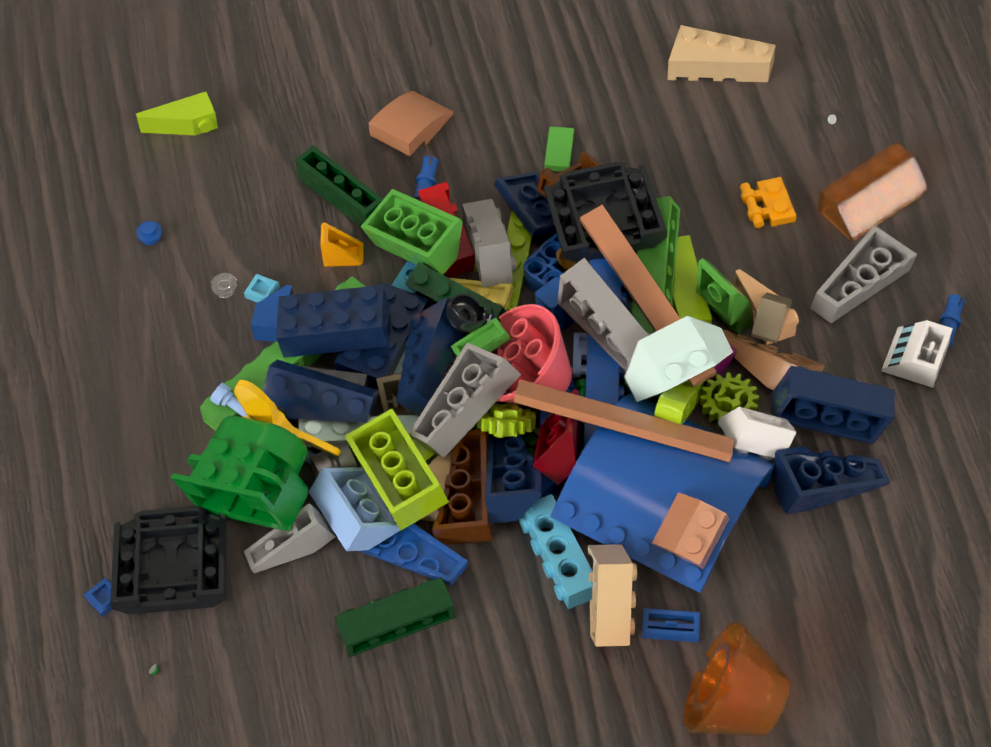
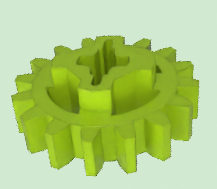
M727 372L726 378H722L721 375L717 374L715 382L708 379L707 387H702L700 396L702 413L709 414L708 421L712 422L715 419L719 421L721 417L738 407L745 406L744 408L757 411L759 395H756L757 388L756 386L750 387V379L741 381V374H738L735 378H731L730 372Z
M494 403L476 424L477 428H481V431H489V434H494L495 437H518L521 434H525V431L532 432V429H535L536 415L535 412H531V409H522V406L518 407L517 403Z

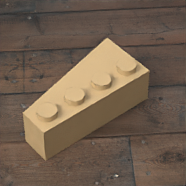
M681 25L668 60L667 80H676V77H688L689 81H698V78H713V81L735 78L736 82H768L774 65L776 45Z

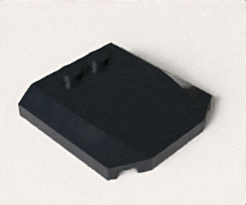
M614 162L564 173L560 176V181L549 187V184L544 186L546 200L564 259L578 263L583 258L589 261L604 257L580 222L581 216L601 205L604 206L634 251L655 247L667 237V229L644 165H639V169L625 167V163Z
M199 506L144 510L134 514L135 519L122 525L120 521L114 524L110 599L112 609L126 614L213 608L226 600V517L224 514L220 513L219 516L207 513L205 508Z

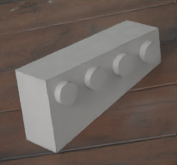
M874 225L816 292L810 309L828 322L833 323L909 272L917 254Z
M585 258L560 275L557 303L627 371L638 340L650 334L641 327Z
M466 343L410 430L409 435L425 449L444 458L521 374L505 358Z

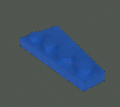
M411 524L370 550L359 551L433 580L442 577L444 584L452 586L469 566L466 559L415 524Z

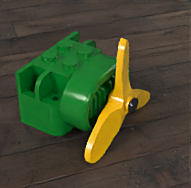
M239 380L234 388V393L247 415L223 418L205 451L201 455H189L187 463L193 469L190 477L173 473L171 479L195 506L205 508L207 513L218 516L221 513L227 518L289 532L308 495V487L298 475L308 456L305 444L337 457L341 450L292 426L285 417L287 413L285 409L275 405L253 383Z

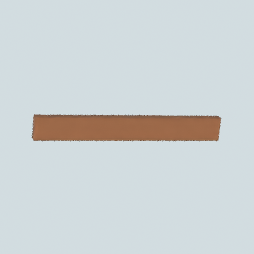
M601 205L581 216L580 222L653 330L656 332L679 320L680 317L604 206ZM711 367L688 379V381L694 388L716 375V370L714 367Z
M519 379L513 401L515 403L726 462L731 460L734 444L733 438L683 424L680 425L665 419Z

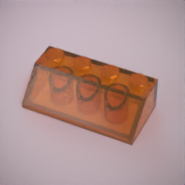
M896 141L821 190L818 210L850 241H854L869 231L874 225H878L926 193L928 187L914 156Z

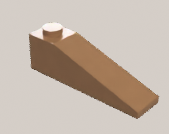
M722 329L728 343L737 350L734 358L769 389L774 390L790 366H801L817 372H822L825 365L796 353H793V355L777 353L778 347L760 343L755 345L756 341L752 338Z

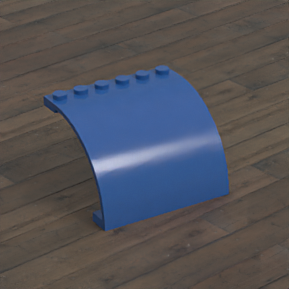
M630 393L623 397L615 406L654 416L657 404L646 399L636 402L633 394ZM688 419L683 423L686 426L715 433ZM598 426L571 471L550 517L604 545L622 544L630 558L701 593L729 534L759 485L764 488L768 487L775 473V461L764 459L752 452L747 454L741 453L733 448L731 460L726 462ZM678 492L701 500L727 513L729 521L704 569L652 543Z

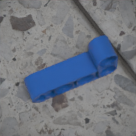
M557 233L524 262V283L534 293L541 287L547 286V283L553 278H560V275L563 274L564 268L556 258V252L561 248Z

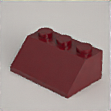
M576 389L571 392V394L580 396V392ZM551 413L540 425L533 466L558 485L565 478L568 479L580 455L579 447L583 440L581 437L583 421Z

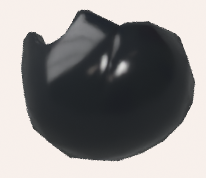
M458 294L449 300L446 307V316L452 327L461 332L471 333L485 323L487 320L485 317L487 309L481 306L478 300L471 295Z

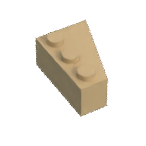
M622 544L588 545V554H591L593 558V572H589V582H593L592 600H589L590 636L596 647L630 645V635L635 633L634 618H631V608L636 606L635 591H632V581L637 579L636 564L632 563Z

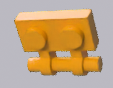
M781 177L758 181L756 185L757 190L751 189L749 183L740 185L742 202L747 205V215L749 220L754 223L755 228L763 227V220L766 219L769 220L771 227L796 222V213ZM757 202H762L764 208L759 207Z

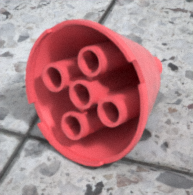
M535 304L518 306L499 316L501 325L511 339L491 351V353L505 358L521 375L497 402L515 403L513 401L519 379L566 392L571 382L573 368L570 366L560 327L555 316L545 307Z

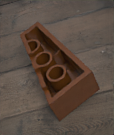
M481 429L469 430L454 446L449 475L446 476L444 493L449 503L438 508V517L434 521L432 529L435 539L444 545L493 541V523L489 521L485 501L489 438L487 432L481 431Z

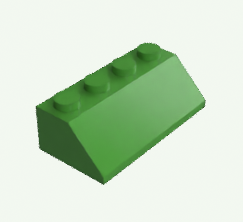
M392 189L361 225V228L375 246L416 265L420 262L443 275L458 257L463 222L460 218Z

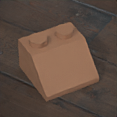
M678 492L652 543L704 569L729 521L727 513L701 500Z

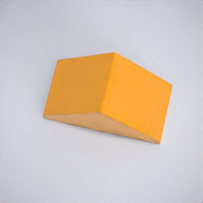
M325 222L321 224V251L324 267L360 266L363 264V242Z

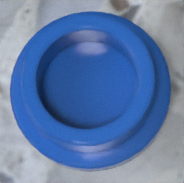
M146 221L138 226L136 234L142 243L153 245L160 240L162 228L155 221Z

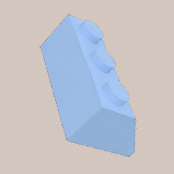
M362 467L322 468L309 490V494L346 551L370 550L400 531Z

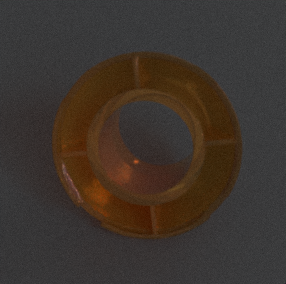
M733 622L725 627L711 644L705 654L710 658L703 672L697 670L691 683L683 712V725L688 727L687 731L691 733L764 736L774 727L786 705L790 692L789 677L745 626Z

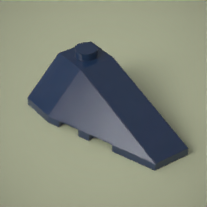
M805 447L780 449L775 452V493L785 514L809 511L886 486L890 483L879 459L856 455L840 457L832 455L830 451L815 453L809 452V448Z

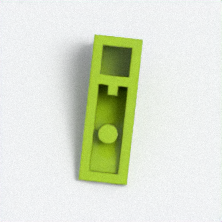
M207 92L136 113L141 133L198 135L218 128L216 114Z

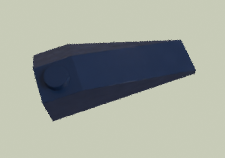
M489 434L485 501L490 523L518 521L541 497L542 476L540 471L533 466L534 460L529 455L521 435L518 437L507 436L499 438L495 437L494 434Z

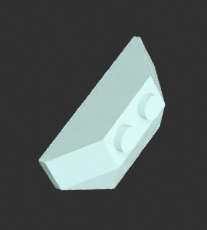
M685 316L638 340L624 378L636 402L667 391L717 365L733 353L720 327Z

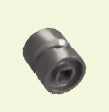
M346 442L334 446L341 450L338 457L324 451L309 457L316 478L322 468L358 467Z

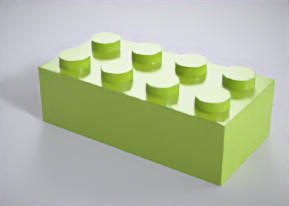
M393 409L386 411L345 435L353 453L400 531L449 503L441 485Z

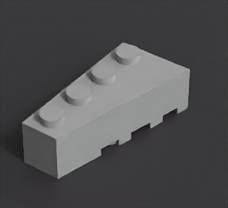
M493 199L462 204L464 224L474 253L482 288L513 282L512 271H516V262L514 255L511 256L510 241L506 235L505 225L502 224L500 208L495 207Z

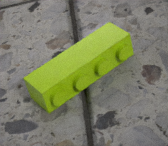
M690 235L678 237L672 307L680 319L689 316L711 324L712 318L708 303L696 292L698 265Z

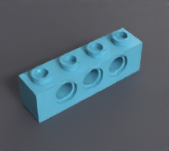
M550 494L538 499L522 515L519 522L525 534L529 532L532 538L530 542L535 555H541L544 561L542 567L547 578L552 577L556 584L554 585V591L558 600H564L567 608L571 609L592 600L593 582H589V572L593 571L570 527L550 517L556 504V500ZM543 528L551 529L548 532L541 531ZM555 550L563 551L561 554H554L552 552ZM565 573L575 574L572 577L564 576Z

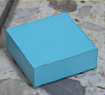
M256 274L245 290L244 295L245 298L258 303L278 291L280 285L275 280Z

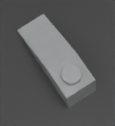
M309 503L300 509L289 532L273 529L247 548L244 554L251 571L257 573L313 554L336 536L324 515Z

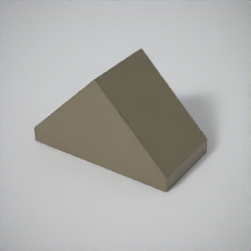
M768 292L763 295L760 300L751 337L777 344L791 307L792 299Z
M402 372L376 378L379 401L383 413L393 409L397 416L412 415L410 410L396 402L398 384Z

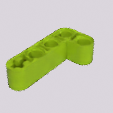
M686 380L664 391L657 402L654 417L680 425L683 424L697 406L704 382L693 388L689 381Z

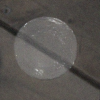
M221 273L212 279L211 288L217 296L227 298L234 294L237 288V281L233 275Z

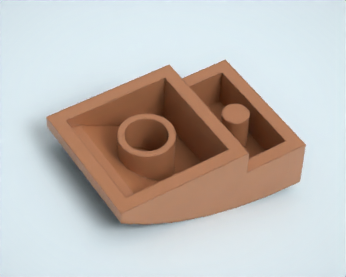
M414 91L407 92L390 102L369 122L370 136L411 156L420 145L426 146L453 115V111Z

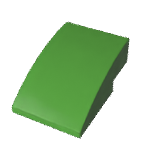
M703 258L699 260L696 292L708 303L709 308L735 333L739 334L753 325V311L748 299L708 260Z

